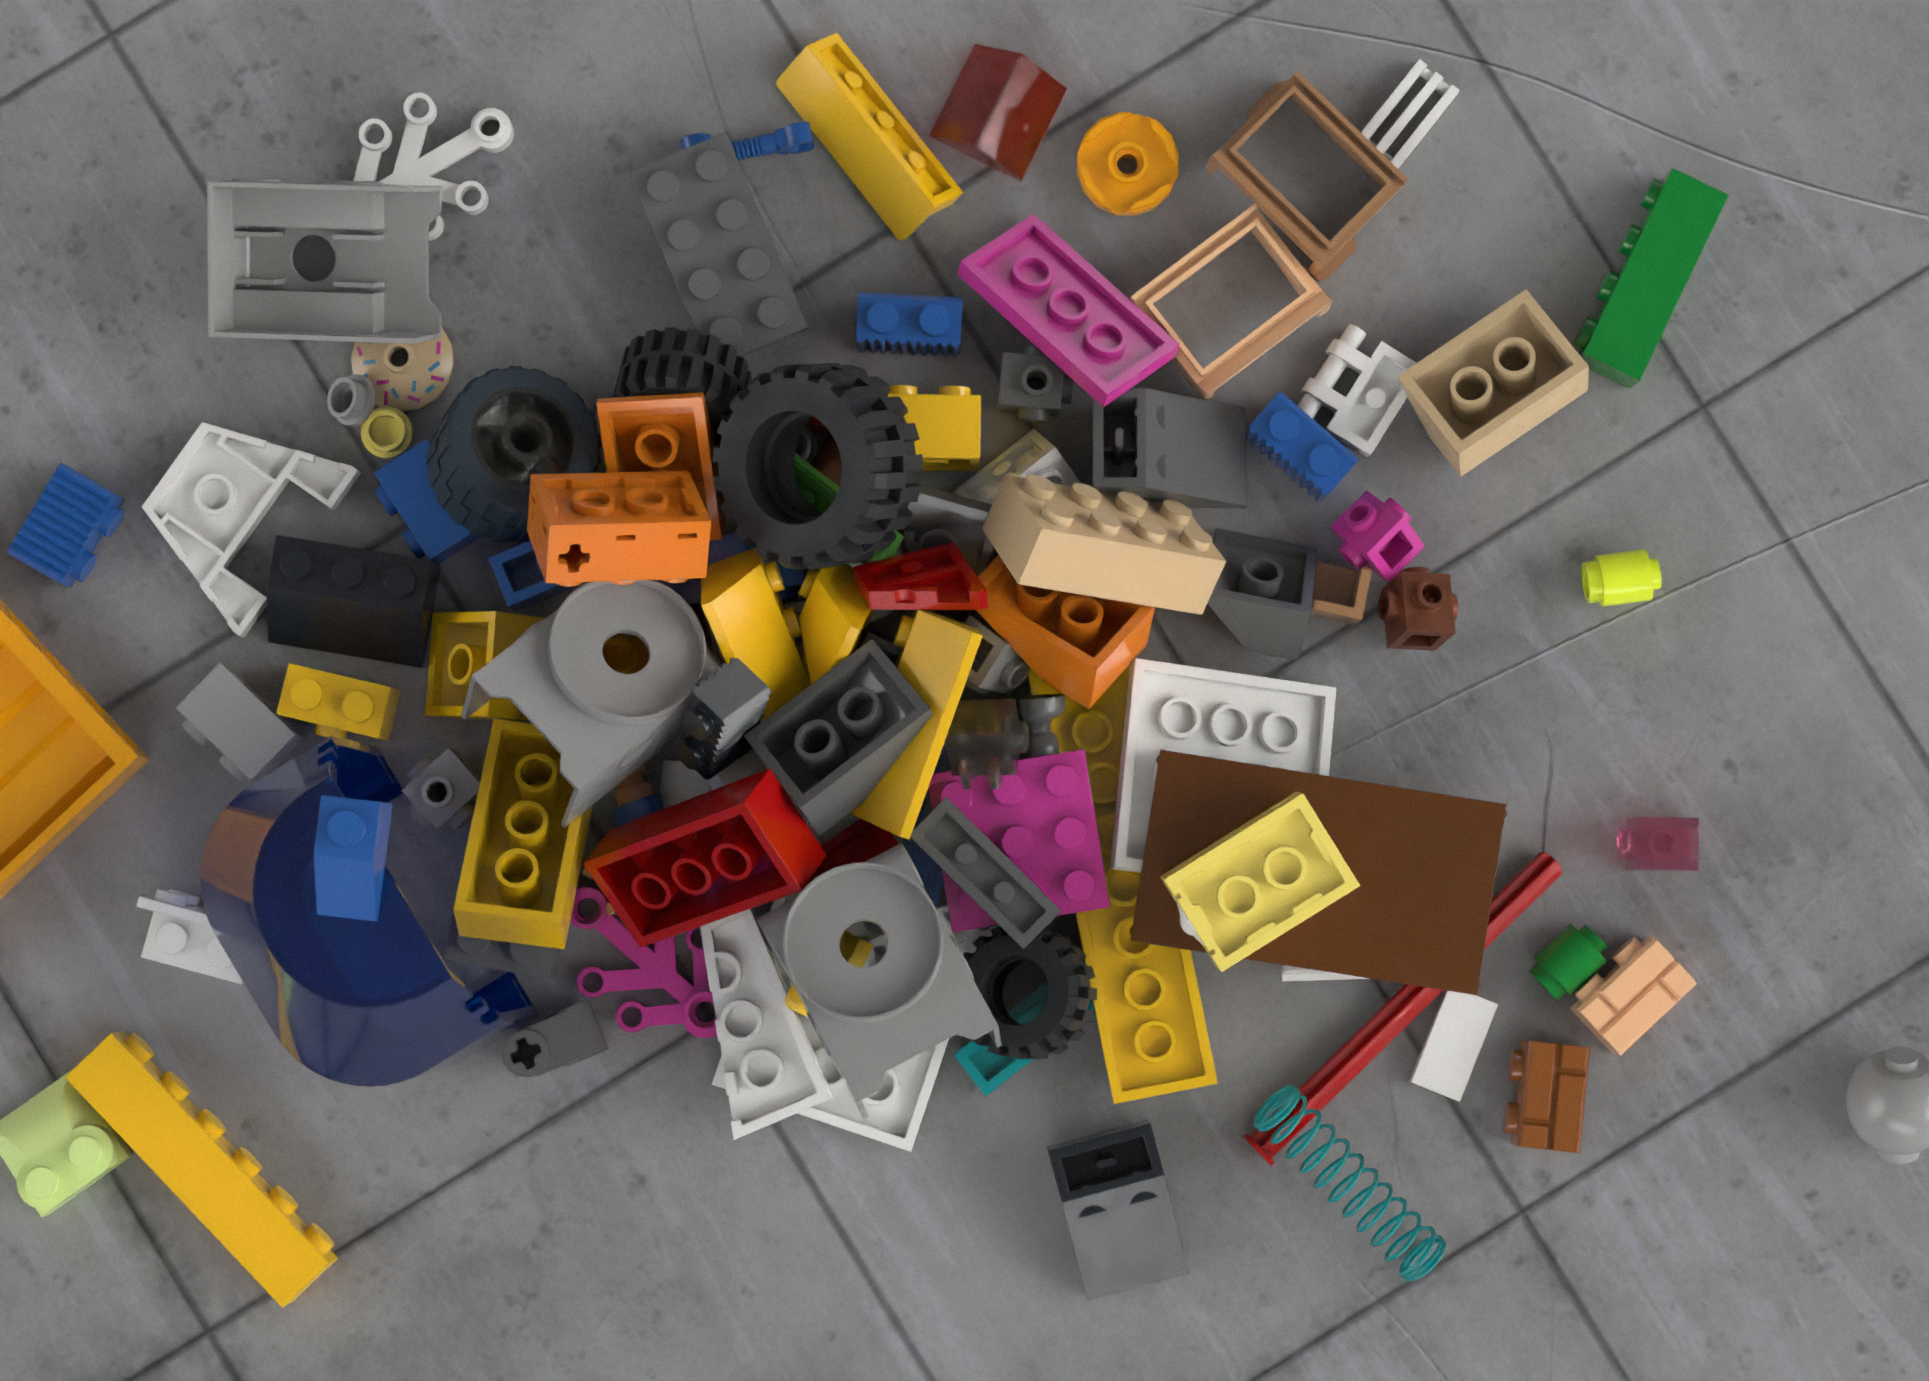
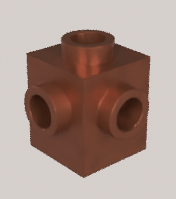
M1410 567L1401 570L1382 589L1378 599V613L1380 619L1385 622L1387 648L1436 651L1456 633L1455 620L1458 613V600L1455 593H1452L1450 574L1431 573L1430 569L1426 567Z

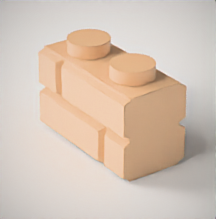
M1635 936L1630 938L1612 955L1611 958L1617 964L1603 977L1596 972L1574 993L1579 1000L1570 1007L1571 1011L1612 1054L1621 1056L1697 984L1692 976L1675 961L1674 957L1654 937H1644L1640 942Z

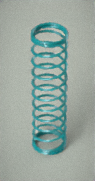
M1295 1085L1285 1086L1274 1093L1256 1113L1253 1126L1258 1131L1270 1130L1290 1114L1300 1098L1303 1101L1300 1112L1276 1130L1271 1137L1270 1143H1280L1293 1131L1304 1115L1315 1113L1317 1115L1315 1126L1298 1137L1286 1150L1285 1158L1291 1159L1298 1155L1309 1144L1318 1130L1329 1128L1331 1130L1329 1141L1313 1151L1303 1161L1299 1168V1173L1305 1174L1312 1170L1324 1158L1333 1144L1343 1142L1346 1145L1344 1155L1328 1165L1317 1176L1313 1187L1315 1189L1321 1188L1330 1182L1343 1167L1347 1159L1352 1157L1360 1159L1358 1170L1348 1175L1331 1191L1328 1196V1202L1334 1203L1340 1200L1351 1190L1362 1173L1372 1172L1374 1174L1373 1184L1363 1189L1347 1203L1343 1209L1342 1217L1348 1218L1358 1212L1369 1200L1376 1188L1381 1186L1387 1187L1389 1190L1387 1199L1375 1205L1360 1219L1356 1231L1364 1232L1380 1219L1391 1202L1400 1201L1403 1204L1401 1214L1382 1225L1372 1237L1370 1245L1377 1247L1383 1244L1398 1229L1404 1217L1414 1215L1417 1218L1416 1227L1403 1234L1389 1247L1385 1254V1261H1393L1401 1256L1412 1244L1419 1231L1428 1230L1431 1232V1236L1422 1240L1407 1254L1400 1266L1399 1275L1408 1282L1416 1281L1429 1273L1438 1264L1446 1251V1241L1443 1237L1435 1235V1229L1432 1226H1421V1215L1417 1211H1407V1200L1405 1198L1392 1197V1185L1389 1182H1378V1170L1375 1168H1363L1364 1156L1361 1153L1349 1154L1350 1142L1346 1138L1335 1139L1334 1125L1320 1124L1321 1112L1318 1109L1306 1110L1307 1097L1300 1094V1090ZM1282 1106L1274 1115L1268 1118L1275 1110ZM1304 1140V1142L1296 1150H1294V1148ZM1320 1153V1155L1309 1166H1307L1308 1163ZM1335 1167V1169H1334L1323 1181H1321V1179H1322L1331 1169H1333V1168ZM1350 1181V1183H1349L1337 1196H1335V1194H1336L1346 1183H1348V1182ZM1362 1196H1364V1198L1351 1211L1348 1212L1351 1206ZM1380 1209L1379 1212L1375 1215V1217L1362 1227L1364 1222L1373 1213ZM1396 1222L1388 1233L1375 1242L1389 1226ZM1411 1236L1395 1254L1390 1256L1393 1250L1401 1242H1403L1406 1238ZM1438 1243L1433 1254L1422 1264L1429 1255L1433 1245Z

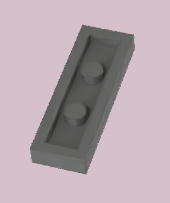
M947 797L912 831L911 838L1023 949L1061 912Z

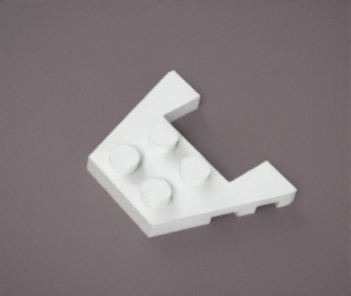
M202 422L142 505V508L179 559L191 571L210 601L219 609L232 631L244 638L266 608L267 596L229 571L228 567L289 481L294 482L335 511L361 472L351 465L334 462L310 453L276 445L266 440Z

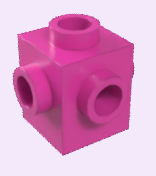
M1367 490L1330 526L1342 542L1338 552L1352 567L1359 571L1361 567L1366 566L1388 583L1425 547L1408 523L1411 520L1410 515L1400 504L1392 498H1388L1383 502Z

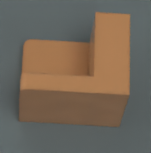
M1316 562L1310 616L1352 625L1360 622L1363 618L1372 569L1361 567L1357 571Z

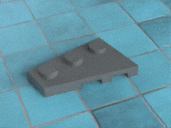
M921 485L918 502H910L907 508L912 511V517L904 530L905 550H907V553L954 542L975 574L979 576L989 565L993 551V545L982 530L992 504ZM910 610L911 617L913 616L914 610ZM976 610L928 611L965 623L970 615H975Z

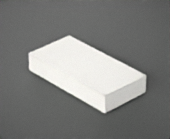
M1445 990L1409 1082L1460 1102L1498 1004L1476 995Z

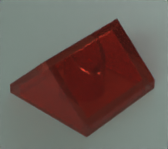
M975 44L930 133V137L1022 182L1067 92V88L1022 53Z

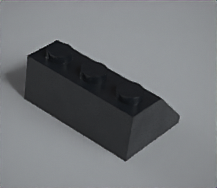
M276 535L267 584L268 642L423 668L441 566L432 560Z

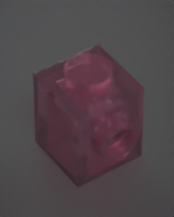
M1625 818V828H1619L1617 835L1618 858L1625 859V870L1699 871V818Z

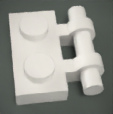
M1349 324L1340 339L1334 338L1325 351L1328 358L1316 377H1310L1301 389V393L1304 396L1297 406L1312 419H1314L1321 406L1334 412L1335 415L1325 430L1369 458L1407 398L1398 381V375L1416 364V362L1383 341L1379 343L1371 357L1366 356L1357 350L1364 340L1366 333L1357 326ZM1347 367L1360 375L1346 397L1333 390V387Z

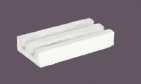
M1420 59L1361 132L1397 169L1400 168L1460 92L1453 84L1449 86L1443 81L1444 77L1437 72L1433 73L1427 69L1428 65ZM1417 79H1421L1426 83L1378 145H1376L1370 138ZM1435 90L1442 96L1441 99L1393 158L1386 153V150Z

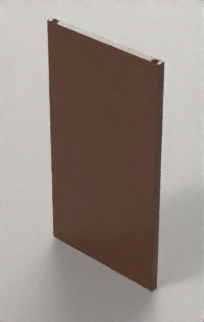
M1160 750L1156 758L1158 765L1133 924L1129 930L1131 935L1130 941L1207 953L1203 945L1195 937L1188 935L1181 928L1177 903L1160 876L1294 792H1300L1308 800L1360 886L1244 959L1477 995L1481 985L1479 981L1504 819L1507 816V804Z

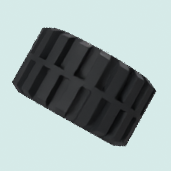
M665 327V331L653 329L646 331L645 337H635L631 340L630 346H626L613 398L704 392L717 445H720L722 435L718 434L717 431L722 417L732 415L733 410L729 408L730 402L739 391L749 390L747 386L752 380V374L748 371V363L745 358L737 356L738 351L730 344H722L720 338L711 334L708 336L699 333V330L689 328L687 331L679 330L677 327Z
M1001 926L991 929L992 936L978 937L973 942L977 948L974 953L964 952L963 956L974 976V982L999 1026L1002 1046L997 1048L989 1033L973 1040L977 1045L989 1047L988 1052L999 1056L1039 1060L1048 1058V1054H1060L1069 1049L1066 1044L1070 1040L1078 1041L1085 1032L1080 1029V1026L1083 1022L1091 1023L1095 1012L1088 1010L1089 1000H1097V989L1090 988L1089 979L1096 977L1092 966L1084 965L1082 960L1087 956L1079 947L1072 946L1069 938L1052 932L1049 929H1043L1024 949ZM1025 961H1033L1040 966L1047 978L1048 999L1044 1009L1035 1019L1026 1024H1019L1008 1015L1002 999L1003 985L1013 968Z

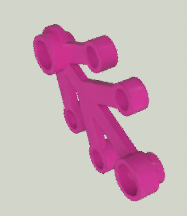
M591 887L577 889L570 922L581 929L595 928L641 968L605 971L597 966L587 967L580 972L577 978V987L580 993L588 998H596L610 991L663 988L679 1003L646 1007L639 1001L625 1002L618 1008L616 1013V1021L619 1027L626 1032L633 1033L642 1030L645 1026L683 1024L687 1031L696 1037L711 1038L717 1036L716 1015L709 1022L702 1021L697 1016V1007L701 1002L707 1001L714 1005L713 995L709 987L704 949L697 947L692 941V934L697 928L687 931L685 936L687 946L693 951L694 986H692L677 972L675 936L655 942L654 951L648 946L640 948L628 929L613 915H605V906L609 901L603 892ZM586 898H592L598 904V913L590 919L585 918L580 913V904ZM590 972L600 974L603 979L602 988L597 992L588 991L584 985V979ZM631 1006L638 1008L642 1013V1020L635 1027L628 1026L623 1019L624 1011Z

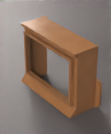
M1296 71L1287 82L1279 81L1275 83L1249 109L1247 113L1248 121L1220 149L1211 155L1204 169L1211 176L1220 169L1313 261L1307 269L1312 277L1317 281H1324L1356 250L1357 244L1354 237L1400 192L1409 179L1300 72ZM1289 99L1297 104L1382 188L1330 241L1237 151Z

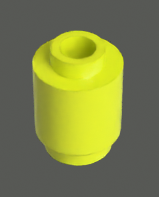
M1646 549L1595 555L1593 561L1582 562L1581 565L1582 587L1587 603L1599 602L1601 607L1651 601L1653 591L1661 588V570L1658 559H1649Z

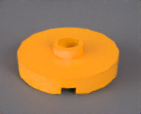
M1117 112L1101 118L1085 133L1077 152L1076 175L1083 193L1097 208L1115 216H1138L1154 210L1170 195L1178 177L1179 153L1172 135L1158 120L1149 116L1144 117L1140 114H1132V112ZM1124 158L1132 159L1136 163L1137 169L1130 174L1122 173L1117 166L1118 162Z

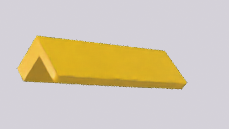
M838 33L807 45L776 80V85L802 119L805 122H809L813 133L899 241L910 237L929 216L952 205L964 193Z

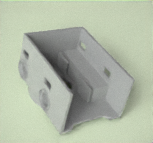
M232 178L230 181H207L208 337L415 344L441 338V311L429 299V224L441 213L442 186L382 184V182L335 181V183L288 182L273 178ZM306 236H320L327 240L334 249L336 257L334 269L322 281L307 280L294 267V248Z
M636 580L627 585H617L608 581L588 582L570 594L560 608L547 618L532 625L516 642L472 675L461 717L465 720L493 697L510 699L560 753L559 772L574 787L561 825L565 828L678 736L692 685L698 686L699 681L706 680L708 674L714 675L715 669H721L724 662L706 644L702 626L693 609L678 593L655 580ZM618 633H624L626 637L631 634L636 635L648 648V663L642 670L633 674L616 672L608 666L603 658V644Z
M902 843L865 862L845 864L824 872L811 881L797 898L757 918L778 961H781L800 997L816 1034L828 1056H831L863 1119L867 1118L868 1114L862 1100L882 1089L888 1070L946 1039L959 1035L975 1040L989 1033L997 1048L1002 1046L999 1026L974 982L971 969L956 941L948 934L932 900L923 888V882ZM861 921L872 922L880 926L888 939L887 951L883 959L877 964L866 968L855 967L848 963L841 955L839 948L840 938L844 931L852 924Z

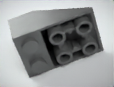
M1131 388L1104 408L1095 399L1091 398L1090 486L1099 492L1118 495L1121 491L1130 492L1144 500L1163 503L1164 500H1174L1186 505L1188 508H1247L1246 407L1149 388Z

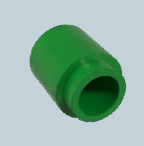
M1569 924L1534 957L1537 963L1528 971L1558 1001L1566 993L1572 996L1607 963L1606 959L1601 955L1607 946L1586 924L1580 930Z

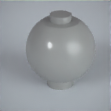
M1903 1046L1892 1047L1868 1057L1856 1068L1847 1086L1845 1100L1850 1123L1856 1133L1866 1143L1877 1149V1154L1883 1160L1895 1164L1913 1162L1920 1156L1921 1151L1929 1148V1057Z

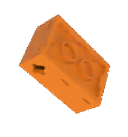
M690 472L531 474L527 532L545 583L572 587L580 585L582 582L608 581L617 585H627L636 580H663L669 583H682L688 579L706 578L711 519L708 512H706L694 482H692L693 479Z

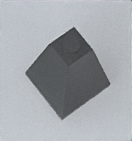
M1216 528L1213 544L1224 557L1226 563L1207 604L1247 651L1298 661L1311 615L1318 548Z

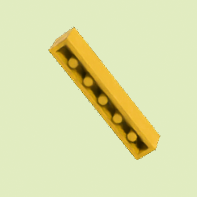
M124 1031L111 1033L65 1078L282 1308L289 1305L338 1259L330 1250L334 1246V1242L321 1227L315 1223L308 1227L294 1212L298 1208V1204L285 1189L279 1185H275L272 1188L258 1174L262 1170V1166L248 1150L241 1146L236 1150L222 1136L226 1132V1128L212 1112L205 1108L200 1112L187 1099L190 1090L176 1074L169 1070L164 1074L152 1062L151 1058L154 1056V1052L140 1036L133 1032L128 1036Z

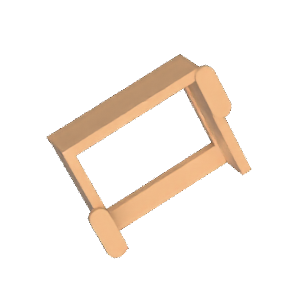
M1253 204L1130 298L1136 306L1180 344L1175 358L1170 361L1200 399L1205 400L1212 399L1215 390L1316 315L1319 318L1327 313L1332 299L1324 293L1306 268L1299 263L1263 217L1256 204ZM1251 231L1300 296L1203 369L1153 304Z

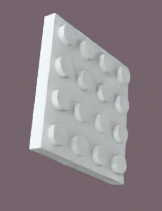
M1138 658L1133 659L1129 667L1110 869L1141 873L1158 765L1156 758L1160 750L1329 776L1336 687Z

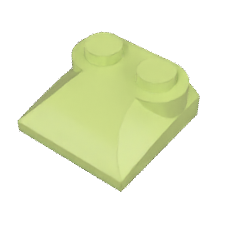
M71 1071L0 1120V1155L17 1181V1190L20 1197L25 1203L34 1207L41 1217L48 1216L133 1156L121 1136L65 1078Z

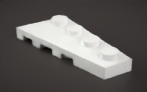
M751 908L700 926L709 987L713 995L716 1014L718 1042L720 1041L725 1071L723 1076L726 1095L729 1097L732 1115L733 1139H738L833 1098L798 1013L790 1010L785 1004V996L788 989L766 937L757 921L754 909Z

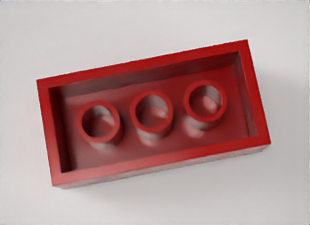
M769 768L610 829L583 864L641 948L802 891L827 855Z

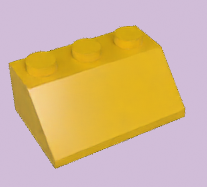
M755 548L707 566L706 578H700L701 606L726 664H729L730 658H738L769 687L771 694L768 695L769 700L766 701L767 706L762 714L761 722H763L809 687L811 683L806 655L798 637L802 636L799 615L794 606L785 608L779 591L785 589L780 570L776 562H766L765 559L756 554Z

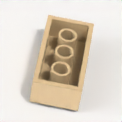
M1033 474L1027 475L1026 478L1004 475L982 528L1012 576L1020 585L1199 615L1203 614L1226 563L1224 557L1212 543V537L1203 531L1192 516L1191 509L1174 500H1164L1163 503L1147 501L1136 494L1121 491L1118 495L1103 493L1082 483H1074L1072 487L1054 484L1042 476Z

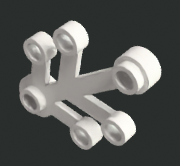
M420 92L411 94L403 105L407 122L394 171L379 182L393 185L442 186V202L459 206L463 212L470 215L483 212L488 205L489 198L486 190L480 183L465 181L462 184H456L433 178L432 176L480 148L489 153L505 150L511 144L514 137V128L509 117L497 108H485L473 117L470 129L420 157L428 125L435 120L437 108L427 94ZM418 102H425L429 105L428 113L422 118L413 117L411 114L413 106ZM373 118L366 120L359 128L358 135L363 146L353 181H376L381 154L392 143V132L386 123L380 119ZM488 120H496L500 123L499 131L493 136H486L482 133V126ZM373 128L384 130V138L377 144H371L367 141V134ZM472 189L480 191L481 199L476 205L467 206L463 203V196L467 191ZM440 214L436 217L434 229L429 231V241L437 239L443 232L444 221Z

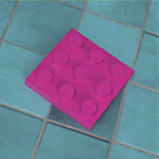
M1085 748L933 773L928 787L932 811L947 797L1061 910L1057 916L1110 907ZM942 869L952 932L999 925Z

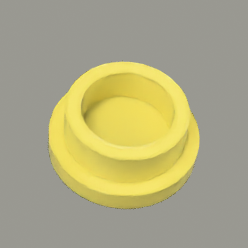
M384 406L374 409L367 420L361 425V439L364 446L370 453L379 458L391 459L402 455L410 447L413 440L414 432L410 419L405 413L394 407Z

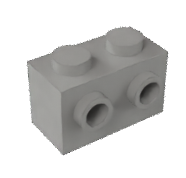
M221 662L176 707L187 718L181 724L182 727L203 746L209 741L213 743L224 754L219 759L220 764L241 782L246 777L251 781L263 782L305 738L284 716L277 715V710L232 666Z

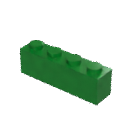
M1674 168L1661 181L1656 178L1652 179L1640 203L1641 207L1647 209L1639 227L1634 224L1630 225L1619 246L1618 252L1625 255L1617 273L1609 270L1596 294V298L1603 301L1595 319L1589 316L1585 318L1573 343L1581 347L1579 355L1588 364L1590 370L1628 388H1632L1641 380L1726 203L1728 194Z

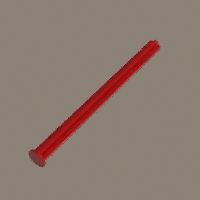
M1544 851L1539 852L1492 898L1484 950L1562 874L1559 863L1551 855ZM1404 984L1298 1088L1300 1094L1307 1097L1306 1110L1318 1109L1321 1111L1443 990ZM1300 1098L1290 1114L1275 1127L1268 1131H1258L1256 1129L1250 1136L1247 1133L1242 1135L1247 1143L1271 1167L1275 1164L1272 1158L1316 1116L1315 1113L1304 1115L1285 1139L1277 1144L1270 1143L1271 1137L1276 1130L1300 1112L1303 1104ZM1280 1106L1272 1115H1274L1282 1106Z

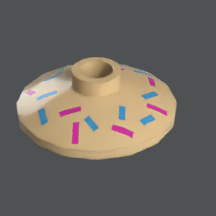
M442 327L441 338L415 344L355 342L351 355L353 374L364 376L373 384L375 404L379 407H394L402 412L420 410L436 401L450 384L455 365L452 344ZM399 349L406 350L409 354L407 363L401 367L393 366L391 363L392 354Z

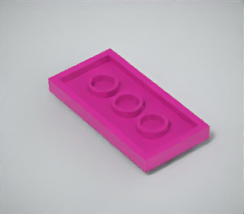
M1035 214L1030 215L960 262L957 275L1103 408L1176 356L1180 344Z

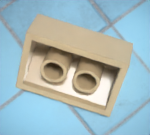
M1525 289L1398 375V381L1430 439L1461 477L1587 392L1589 366L1528 290Z

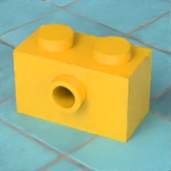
M289 663L276 714L316 724L314 734L345 742L347 732L389 742L401 691L392 687Z

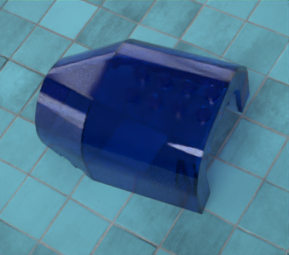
M331 735L251 784L224 809L214 824L204 849L200 877L201 895L209 924L272 1031L285 1049L302 1065L327 1079L354 1086H385L454 1066L535 1018L539 1013L515 973L507 972L472 994L470 988L449 971L386 865L378 921L317 915L314 848L321 795L389 803L404 794L401 791L403 789L402 785L379 748Z

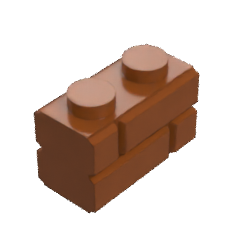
M1520 1039V1049L1511 1050L1508 1063L1509 1081H1516L1515 1101L1506 1102L1503 1115V1132L1511 1134L1510 1144L1526 1148L1580 1153L1590 1047Z

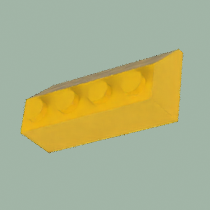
M914 610L912 617L903 614L893 641V645L901 647L895 667L928 705L933 715L865 801L850 812V814L899 837L910 840L983 636L976 627L928 610Z

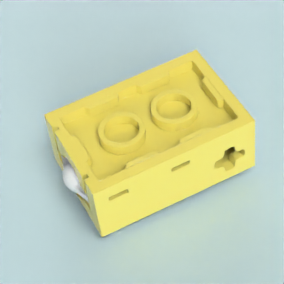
M1294 792L1160 876L1177 903L1181 928L1185 933L1195 937L1203 945L1214 965L1221 972L1360 886L1308 800L1300 792Z

